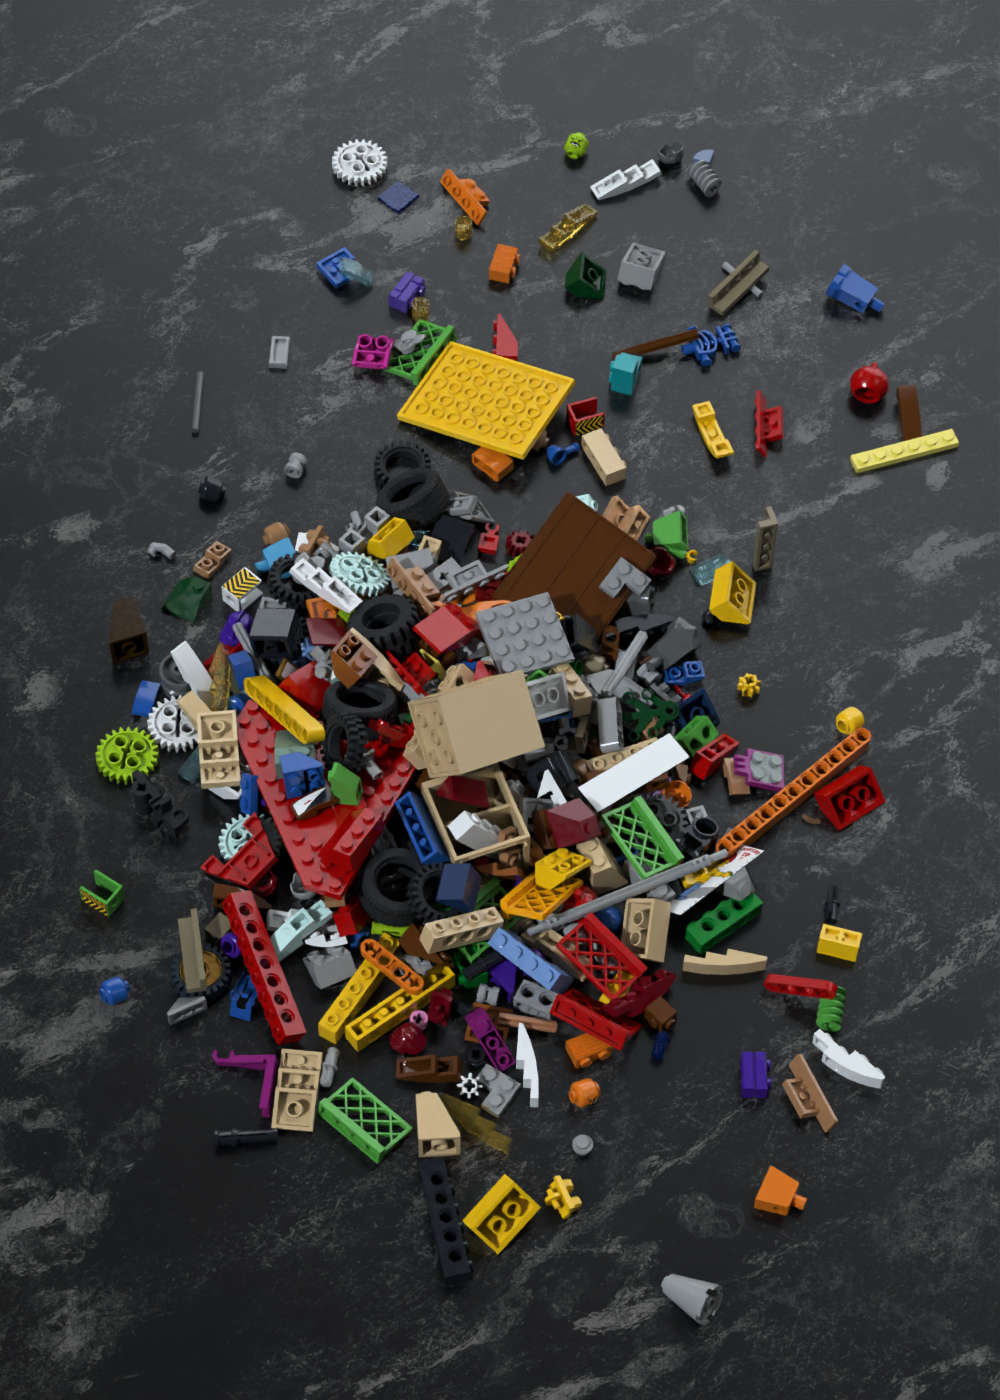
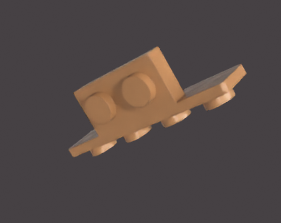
M395 557L391 558L386 572L403 594L414 602L420 616L423 619L427 618L435 612V608L429 600L438 598L440 591L420 566L404 569Z
M797 1054L789 1064L795 1078L785 1080L782 1086L800 1119L816 1116L824 1132H829L837 1124L838 1119L803 1055Z

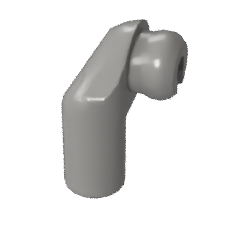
M353 511L350 513L352 523H349V526L346 525V532L351 528L358 532L363 525L359 512Z
M153 542L148 548V553L154 556L158 551L162 552L169 559H173L176 556V552L163 543Z

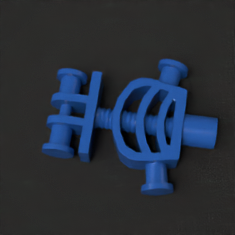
M725 324L721 328L716 326L718 338L708 330L698 331V339L690 341L689 344L682 345L681 348L684 356L694 353L697 360H702V366L707 367L712 364L711 359L716 356L717 345L721 344L726 355L729 354L730 346L732 352H737L741 349V345L737 343L738 338L735 336V332L731 330L732 326ZM691 326L687 329V331L697 328L695 326Z

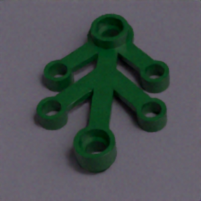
M647 688L642 691V698L652 701L659 707L657 709H650L635 698L632 692H625L622 696L623 701L632 704L640 711L622 714V722L641 719L635 729L629 732V739L631 741L639 740L641 732L652 717L660 716L655 726L647 731L650 738L658 737L659 731L666 721L673 720L678 716L679 706L673 701L664 702L654 695L651 689ZM645 691L651 692V696L649 698L644 697ZM626 694H631L632 699L630 701L625 700ZM667 707L673 708L672 714L666 713ZM651 729H655L657 731L656 736L650 735ZM632 732H636L638 734L637 739L631 738Z

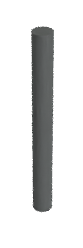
M201 371L197 372L191 429L193 433L199 432L204 373Z

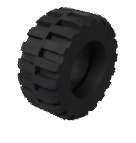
M382 594L380 597H372L373 599L369 601L367 599L361 606L359 605L355 608V612L351 613L347 622V631L353 627L379 650L386 659L389 658L385 653L387 650L396 659H401L403 655L411 653L412 649L416 648L419 644L418 642L422 639L412 629L421 622L414 602L398 594Z

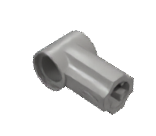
M543 737L545 747L518 755L519 762L525 764L540 761V757L554 753L555 740Z

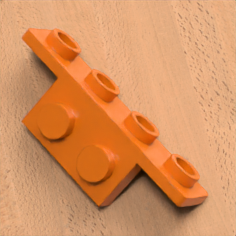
M446 169L440 183L476 225H481L487 214L483 206H488L490 200L480 190L474 180L469 178L458 179L451 169Z

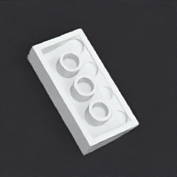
M564 672L526 682L537 720L571 710Z

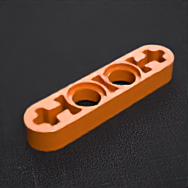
M366 939L361 943L360 950L363 958L407 993L419 995L423 992V978L373 939ZM366 947H373V952L371 950L366 951ZM387 957L390 959V963L382 965L379 963V960ZM397 969H402L405 971V975L397 977L394 972ZM411 982H412L413 984L418 983V987H417V986L411 987Z

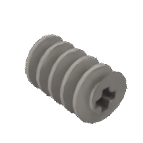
M706 160L694 162L687 168V173L698 187L701 188L706 197H712L719 191L722 181L715 174L714 170L711 169L710 165L707 164Z

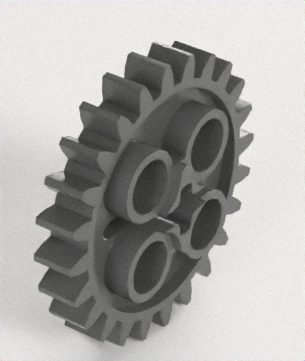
M655 793L653 799L648 794L645 801L650 809L658 810L655 815L664 829L672 831L668 835L675 843L685 827L689 826L688 822L684 821L688 819L687 814H683L685 811L684 807L678 808L680 805L679 801L673 804V797L666 800L665 794L658 798L657 793ZM628 809V811H629V813L631 814V816L628 815V816H626V817H629V818L634 819V815H633V814L631 813V811ZM668 818L675 819L673 824L665 823ZM631 823L624 824L625 828L632 829ZM635 826L636 832L645 834V832L638 831L640 826ZM633 836L632 842L642 845L643 839ZM646 841L645 847L656 849L653 842Z

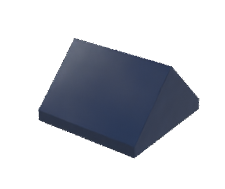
M705 688L700 689L678 704L679 714L672 720L680 724L679 731L696 716H708L713 725L720 722Z
M471 863L444 864L435 901L468 913L474 912L482 878Z

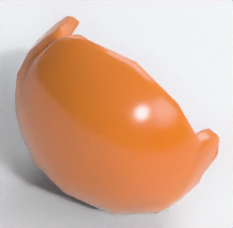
M679 780L670 781L668 788L663 789L660 796L662 797L665 794L666 800L673 797V804L679 801L680 805L678 808L684 807V809L692 799L690 787L685 782Z

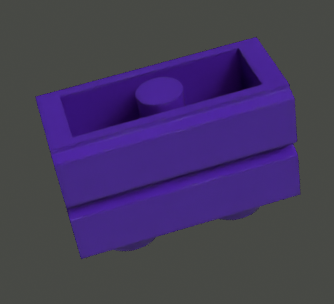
M407 271L388 295L389 306L399 309V311L407 313L410 308L413 309L419 296L422 297L426 291L424 278L415 276Z
M742 1052L740 1059L742 1097H767V1091L771 1090V1078H767V1072H770L771 1067L770 1059H766L765 1052Z

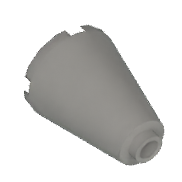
M676 1274L666 1276L661 1284L663 1293L697 1323L702 1325L710 1321L707 1319L710 1314L713 1316L716 1314L723 1293L719 1292L722 1287L718 1284Z

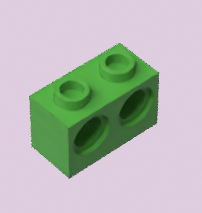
M696 716L674 739L689 755V758L693 759L696 751L713 741L719 733L708 716Z

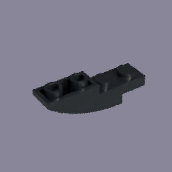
M661 614L634 615L615 620L614 626L620 631L619 643L632 640L638 631H645L648 636L647 640H652L656 636L665 634L669 624L675 618L674 616ZM612 632L606 635V637L610 640H613L617 637L616 634ZM603 633L600 635V644L602 641Z

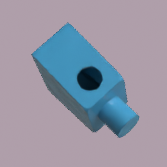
M289 537L262 550L263 561L255 563L258 574L266 571L269 572L275 560L278 561V558L281 556L285 558V555L289 554L292 558L293 553L296 552ZM288 571L284 573L280 578L290 577L292 574H290Z

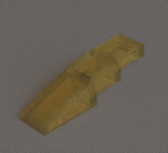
M586 203L564 214L562 221L551 226L550 232L541 236L538 244L549 252L554 251L581 231L598 214V211Z
M223 642L218 643L208 672L212 679L209 691L214 697L211 705L213 711H226L228 698L230 697L231 666L227 657L229 652Z
M442 1093L441 1101L455 1121L483 1142L508 1154L511 1148V1138L496 1132V1123L480 1117V1108Z

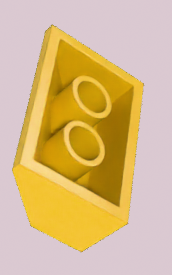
M733 561L716 569L709 610L721 621L750 624L756 582Z
M504 1174L462 1221L499 1254L541 1207L512 1179Z

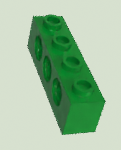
M754 892L741 901L733 898L727 901L723 900L713 911H707L697 922L693 921L687 926L685 939L701 955L762 913L763 902Z

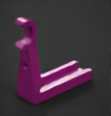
M215 1049L212 1056L215 1064L219 1066H234L265 1071L259 1109L262 1110V1117H270L279 1067L276 1055H235L232 1050L230 1057L224 1059L218 1058L219 1054Z

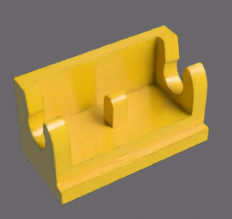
M823 924L817 953L856 962L862 933Z

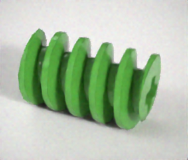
M838 986L834 999H819L820 1003L816 1018V1024L819 1028L828 1032H836L841 1029L839 1024L842 1023L841 1017L843 1016L842 1010L844 1009L843 1003L845 1002L844 996L846 995L844 988Z

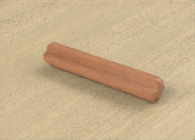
M502 1012L498 1014L497 1022L500 1025L519 1027V1023H523L525 1029L556 1033L558 1026L556 1021Z

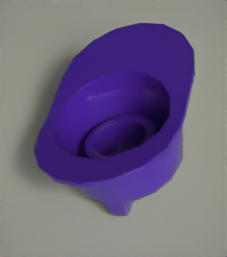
M245 609L235 611L228 616L219 637L221 645L236 647L240 643L233 631V625L238 622L243 624L248 635H250L254 619L246 613Z

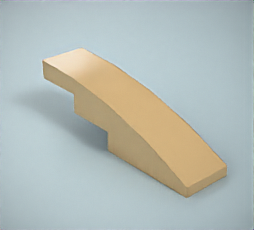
M732 949L727 950V955L706 952L705 958L685 955L683 971L714 975L750 973L765 970L767 956Z

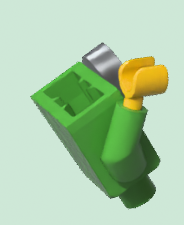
M681 505L662 509L653 522V532L645 534L646 543H654L656 547L665 548L672 557L687 558V561L691 564L697 561V559L690 557L691 555L697 556V551L690 550L686 552V550H689L687 510Z

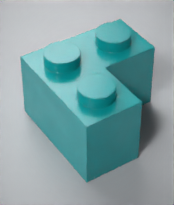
M621 352V355L617 354L615 361H611L609 371H611L609 382L611 383L612 391L632 395L642 368V357Z

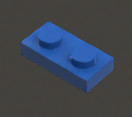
M242 773L240 781L242 789L240 808L242 813L252 815L255 812L257 814L258 785L256 780L258 775Z

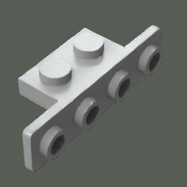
M477 560L447 574L446 579L452 590L445 592L440 598V602L448 601L450 603L461 594L467 595L478 586L482 588L493 579L497 581L503 578L509 568L508 565L505 564L487 573L481 562Z

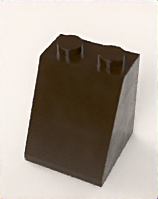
M133 597L123 598L114 603L109 634V647L113 664L149 654L147 633Z

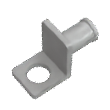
M371 749L367 753H363L366 759L361 761L363 767L359 768V770L365 769L375 781L383 775V771L374 762L375 750Z

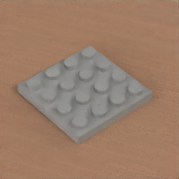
M548 592L478 611L475 614L498 674L523 670L524 675L532 674L539 669L542 671L574 662L573 653Z

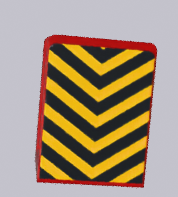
M597 397L567 404L566 420L574 437L604 428V412L594 414L597 412Z

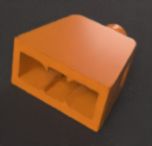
M770 1165L755 1198L754 1208L785 1216L788 1215L791 1206L803 1210L807 1198L797 1194L799 1188L798 1181Z

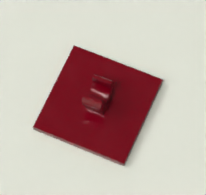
M305 618L312 646H336L346 634L342 618Z

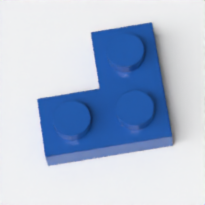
M344 247L317 262L316 267L338 289L351 282V276L344 268L355 263V257Z

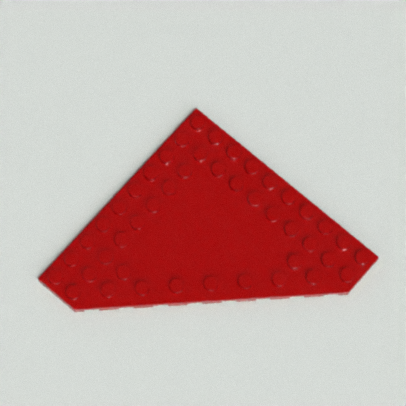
M249 699L236 719L239 747L247 760L251 773L258 775L256 781L259 791L265 800L269 813L272 815L274 824L282 837L294 868L305 890L341 901L372 847L353 871L318 857V853L351 812L368 808L382 814L385 826L396 808L394 802L403 796L417 769L403 756L405 749L389 746L382 740L368 742L367 745H364V748L367 749V752L371 749L375 750L374 762L383 771V775L374 781L365 769L355 773L360 777L363 788L359 805L335 804L317 810V816L298 821L290 805L301 797L287 799L283 778L277 779L274 748L276 731L287 729L258 703ZM317 720L324 727L323 722ZM341 739L340 752L344 761L348 742ZM316 742V760L323 765L325 786H328L331 791V783L328 782V768L324 767L325 762H322L324 754L320 752L323 749V745H320V742Z

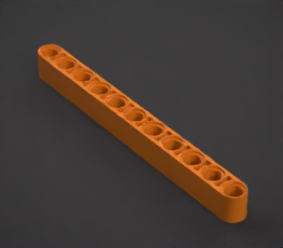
M865 728L855 730L716 843L715 853L726 849L728 856L717 861L722 863L743 846L751 845L866 752L871 740L870 731Z

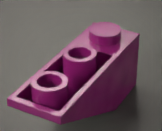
M482 1007L464 1017L497 1070L502 1072L516 1063Z

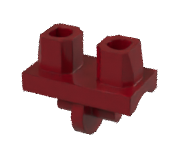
M442 988L440 992L434 990L427 1014L428 1020L433 1023L440 1022L443 1026H447L453 1000V992L446 988Z

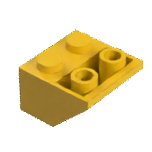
M394 517L368 541L366 553L367 555L386 560L385 557L395 556L403 548L407 547L415 536L406 520Z
M559 848L535 863V884L552 890L590 866L592 860L573 853L566 848Z

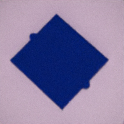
M397 180L381 193L377 199L384 203L387 208L390 207L399 214L417 199L419 194L413 191L410 186H406Z

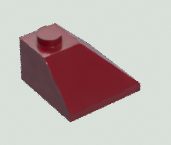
M580 798L545 811L557 849L586 841L601 834L595 814Z

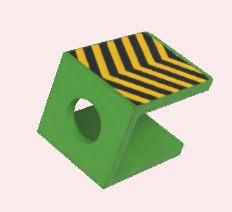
M95 870V883L112 895L105 901L81 886L79 888L81 900L107 917H110L125 900L123 886Z

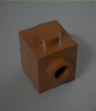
M659 996L645 1008V1018L653 1029H657L662 1033L666 1029L670 1030L677 1022V1011Z

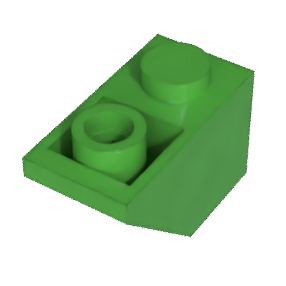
M334 762L332 770L328 772V782L331 783V793L335 798V804L358 806L363 793L360 777L341 764Z

